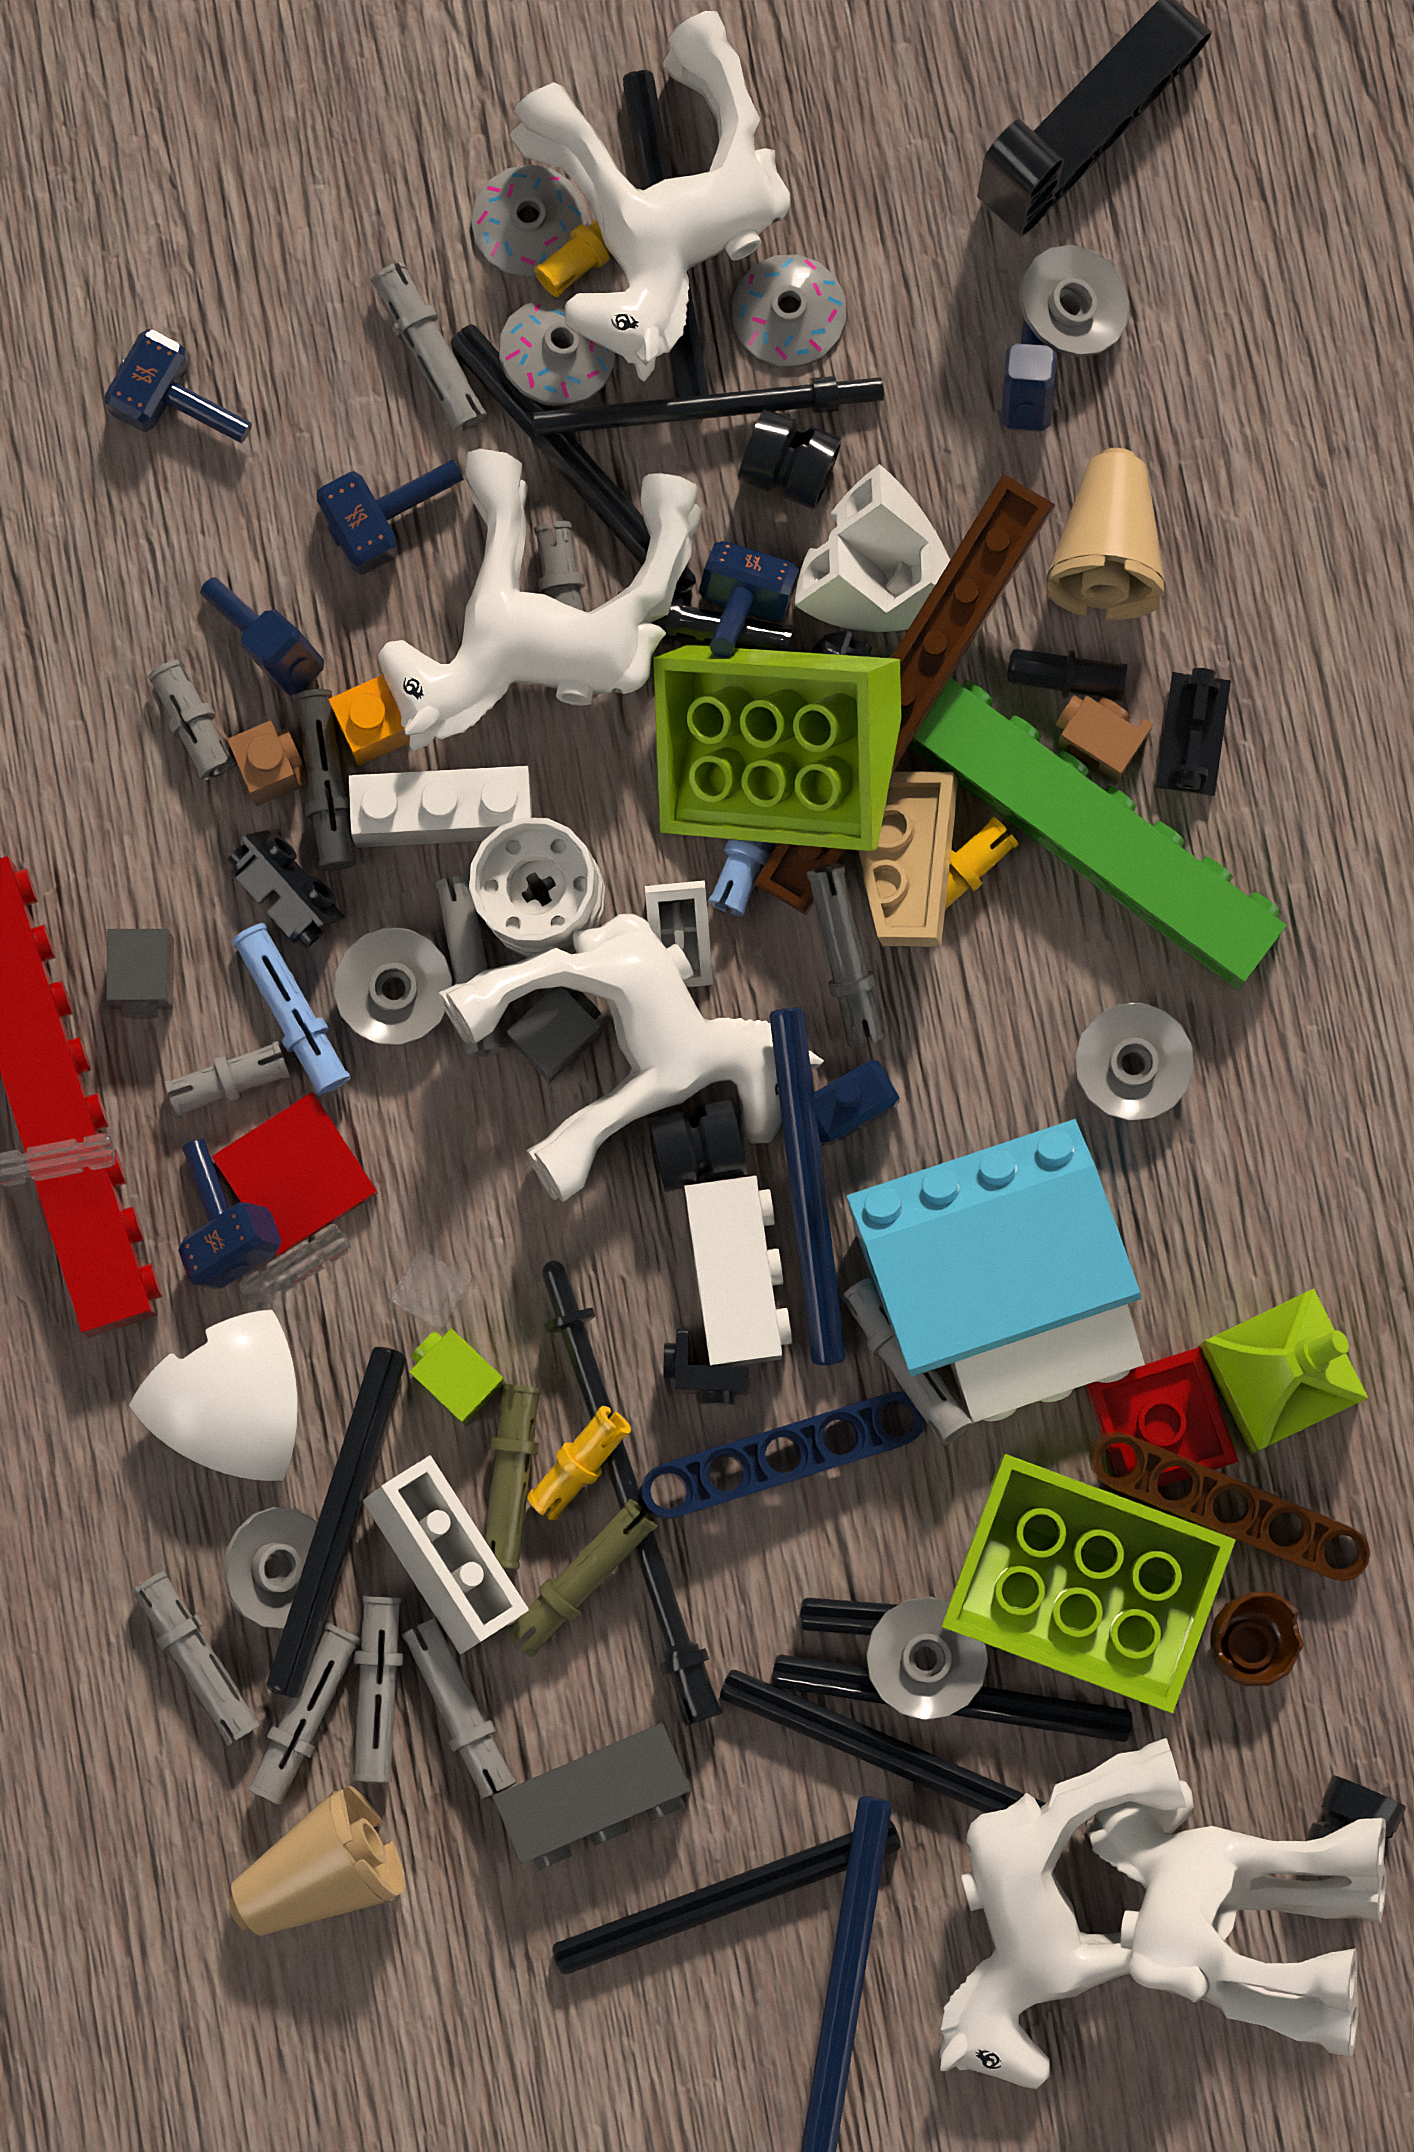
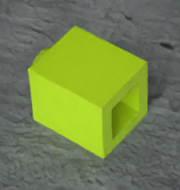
M452 1328L443 1337L437 1331L432 1332L411 1355V1358L417 1364L409 1371L410 1374L464 1426L506 1383L505 1379Z

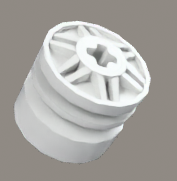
M523 817L499 826L482 841L471 863L469 890L476 911L509 950L528 958L547 948H557L569 954L576 952L573 943L574 930L598 928L605 915L607 889L599 866L592 858L585 844L570 828L551 819ZM541 884H544L549 890V895L552 899L551 902L544 906L536 900V894L533 890Z

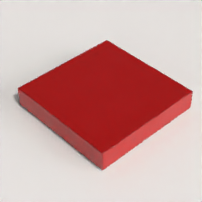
M313 1091L211 1156L241 1203H251L266 1207L272 1213L282 1240L275 1254L277 1258L378 1194Z
M1201 1347L1133 1368L1127 1376L1117 1381L1108 1383L1095 1381L1085 1385L1101 1436L1114 1431L1127 1433L1214 1470L1239 1462ZM1115 1443L1106 1448L1114 1476L1120 1477L1130 1472L1135 1461L1134 1452L1131 1447L1124 1443ZM1168 1467L1159 1475L1157 1487L1190 1478L1189 1474L1183 1467ZM1120 1491L1121 1497H1131L1130 1495Z

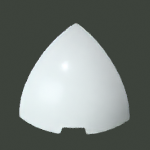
M879 464L858 481L832 510L831 517L836 522L837 527L831 531L829 540L817 549L810 548L808 550L797 582L795 606L821 621L846 629L869 632H893L909 629L950 562V559L940 538L921 508L905 488Z
M273 1310L243 1314L209 1327L205 1331L208 1342L205 1345L196 1349L184 1359H178L174 1354H169L151 1371L135 1393L129 1405L132 1411L157 1438L181 1455L210 1469L241 1478L263 1481L284 1480L292 1457L296 1436L297 1388L289 1346Z

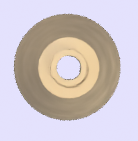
M1109 448L1101 454L1094 456L1088 462L1047 573V595L1056 605L1074 614L1087 616L1088 606L1106 609V619L1110 620L1137 618L1156 611L1160 606L1161 596H1164L1165 579L1146 464L1137 458L1132 451L1124 448Z
M347 1786L339 1791H333L232 1882V1896L228 1898V1907L234 1921L242 1930L250 1929L256 1935L263 1936L390 1902L394 1897L404 1892L406 1888L405 1876L397 1849L393 1841L385 1845L382 1844L374 1827L383 1822L375 1809L360 1792L352 1786Z

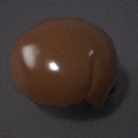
M1248 1592L1226 1603L1214 1618L1210 1631V1646L1213 1657L1222 1674L1227 1675L1229 1680L1241 1686H1270L1289 1675L1299 1656V1652L1304 1646L1297 1623V1617L1299 1616L1297 1608L1275 1592Z

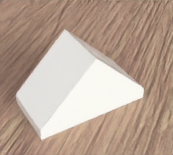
M705 881L645 886L647 921L650 923L651 930L657 935L666 949L677 944L692 967L694 975L683 981L685 986L713 985Z

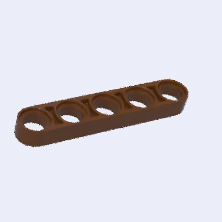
M1118 1431L1105 1433L1091 1447L1089 1455L1091 1470L1100 1481L1118 1491L1334 1580L1346 1581L1354 1579L1362 1574L1368 1565L1370 1558L1368 1542L1361 1533L1340 1521L1127 1433ZM1115 1443L1129 1445L1135 1457L1134 1466L1130 1472L1120 1477L1106 1474L1101 1463L1102 1454L1105 1449ZM1179 1466L1186 1469L1189 1474V1490L1180 1499H1165L1158 1491V1477L1166 1468ZM1228 1489L1240 1491L1246 1503L1245 1512L1241 1518L1231 1523L1219 1521L1213 1512L1215 1498L1219 1493ZM1279 1513H1294L1301 1523L1299 1537L1290 1545H1276L1269 1536L1270 1522ZM1335 1536H1349L1356 1545L1355 1559L1346 1568L1336 1569L1330 1567L1325 1561V1546Z

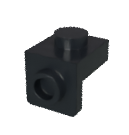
M676 1329V1343H664L663 1379H675V1393L699 1394V1404L719 1406L735 1405L736 1395L748 1394V1366L688 1365V1329Z

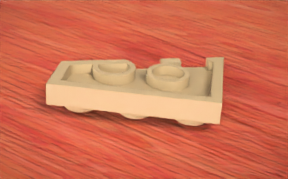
M893 772L889 783L878 848L874 851L858 850L876 933L882 946L941 947L958 780L954 772Z

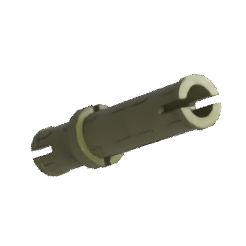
M503 1384L497 1438L492 1437L490 1448L495 1450L485 1541L501 1567L519 1569L532 1455H538L539 1443L534 1442L541 1388Z
M629 1499L621 1511L555 1580L548 1578L540 1586L539 1591L541 1595L528 1607L529 1611L521 1615L512 1625L505 1629L507 1636L514 1644L531 1627L536 1629L523 1642L524 1644L519 1648L521 1651L534 1657L538 1653V1649L566 1619L574 1621L582 1613L580 1605L598 1588L607 1576L651 1531L658 1527L654 1518L647 1512L632 1529L627 1528L643 1509L640 1504Z

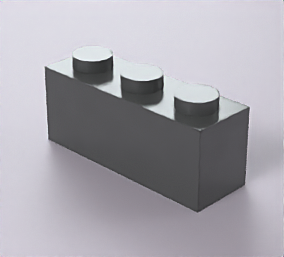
M662 1722L493 1795V1798L520 1863L523 1864L534 1859L538 1870L572 1856L568 1844L590 1835L596 1846L628 1832L624 1820L647 1810L650 1820L653 1821L685 1807L680 1795L690 1792L691 1788Z

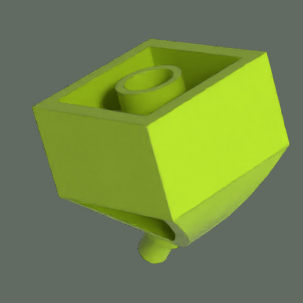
M1314 1288L1227 1329L1198 1345L1202 1349L1207 1367L1250 1454H1254L1368 1398L1346 1354L1349 1350L1348 1340L1342 1332L1335 1331Z

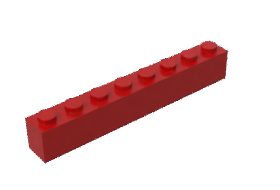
M5 856L0 858V1074L81 1333L90 1338L157 1316L153 1300L162 1298L163 1295L152 1263L142 1266L135 1243L145 1240L134 1206L124 1209L118 1191V1186L127 1184L119 1155L116 1149L106 1152L100 1130L109 1127L101 1098L98 1093L88 1095L82 1073L91 1071L84 1044L80 1036L73 1039L70 1038L64 1017L73 1015V1009L63 981L53 983L46 961L56 958L45 924L35 927L29 905L38 902L31 876L27 868L18 871L12 860Z

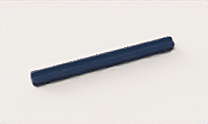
M782 1008L772 1011L769 1018L810 1356L814 1364L820 1366L834 1365L843 1362L846 1354L805 1014L801 1008Z
M861 1797L857 1804L801 2152H836L892 1809L889 1801L881 1798Z

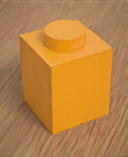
M383 674L328 699L357 766H361L409 744L410 735L406 736L405 728L401 726V714Z

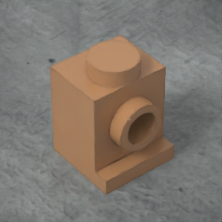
M1074 695L1055 724L1064 730L1057 747L1073 755L1084 765L1117 785L1148 738L1153 724L1143 718L1138 727H1135L1128 722L1131 718L1130 714L1113 701L1101 698L1099 702H1096L1088 696L1082 700Z
M270 720L227 739L256 806L308 785L306 770L287 728L276 732Z

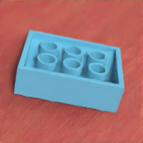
M1076 1119L846 1195L857 1240L910 1377L1141 1300V1292L1100 1177Z

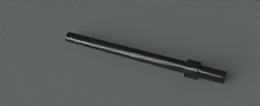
M835 376L811 378L808 385L532 412L534 436L757 414L762 413L765 408L774 412L812 408L814 414L838 411L839 405L883 401L884 387L881 377L836 381Z

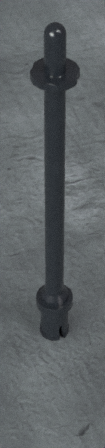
M549 1261L543 1266L542 1277L556 1319L544 1324L546 1332L562 1333L590 1420L594 1418L601 1406H607L611 1409V1413L608 1416L609 1419L614 1412L584 1326L585 1323L591 1321L596 1316L594 1309L579 1310L564 1266L559 1261ZM622 1440L605 1460V1464L620 1509L625 1506L629 1499L634 1500L643 1507L640 1501L639 1486ZM644 1507L640 1514L627 1526L628 1529H632L647 1513ZM651 1531L634 1551L667 1646L664 1654L665 1662L660 1663L663 1675L670 1674L685 1719L684 1723L687 1726L720 1715L723 1712L719 1708L704 1661L710 1660L706 1648L700 1649L699 1645L689 1638L654 1531Z

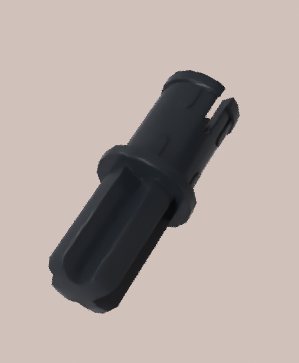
M1016 648L1010 654L1007 677L1008 681L1013 684L1062 691V697L1068 698L1069 692L1122 701L1127 664H1114L1075 657V651L1069 650L1068 656Z

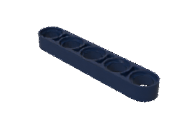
M905 1392L886 1393L661 1464L650 1470L642 1479L639 1488L640 1501L644 1509L653 1517L662 1520L675 1519L905 1446L916 1440L922 1433L925 1419ZM898 1402L904 1404L912 1414V1427L904 1436L895 1437L889 1435L881 1425V1411L889 1403ZM831 1421H845L853 1427L856 1434V1442L849 1453L843 1455L832 1453L824 1444V1429ZM785 1438L796 1445L799 1451V1460L797 1466L792 1471L781 1473L769 1466L766 1460V1450L772 1440ZM717 1457H731L740 1465L742 1478L735 1489L723 1491L712 1485L708 1470L712 1461ZM660 1475H673L684 1486L685 1495L683 1501L674 1509L659 1507L651 1497L650 1489L652 1482Z

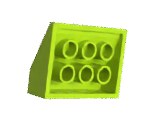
M686 645L653 658L660 833L861 851H874L878 848L901 723L900 659L734 648L729 657L721 658L711 652L710 646Z
M1002 1454L941 1627L1173 1713L1236 1539L1013 1456Z

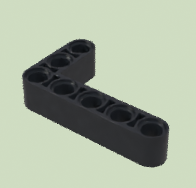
M1158 0L1034 131L1020 119H1017L998 136L985 154L977 198L1019 236L1022 237L1027 234L1192 62L1210 39L1212 31L1177 0Z

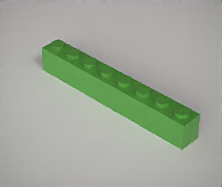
M951 678L909 748L939 771L954 772L958 785L1238 991L1287 926V924L1278 919L1281 914L1279 908L1259 893L1252 892L1250 896H1247L1230 883L1233 879L1232 874L1217 861L1206 856L1200 861L1182 848L1185 843L1184 839L1166 824L1160 821H1156L1153 826L1134 812L1137 805L1122 791L1113 786H1108L1106 790H1103L1086 777L1089 773L1088 768L1073 755L1062 750L1056 755L1039 743L1041 734L1031 724L1015 715L1010 720L1005 718L991 707L994 701L982 688L968 680H965L961 685Z

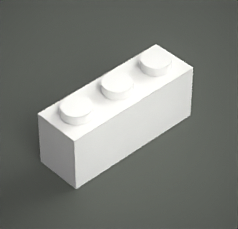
M528 766L348 775L351 835L356 848L484 841L501 825L523 817L533 818L531 779Z
M756 1176L684 1186L709 1365L741 1366L781 1360V1345L792 1344L787 1308H775L772 1286L783 1284L779 1249L767 1250L764 1226L775 1225L770 1189L758 1191Z
M1128 1304L950 1364L961 1402L973 1423L980 1420L998 1421L1012 1415L1018 1407L1039 1400L1042 1402L1058 1401L1069 1396L1074 1388L1095 1381L1101 1383L1117 1381L1127 1376L1131 1369L1145 1365Z
M431 1455L386 1482L363 1500L364 1505L460 1655L529 1611Z

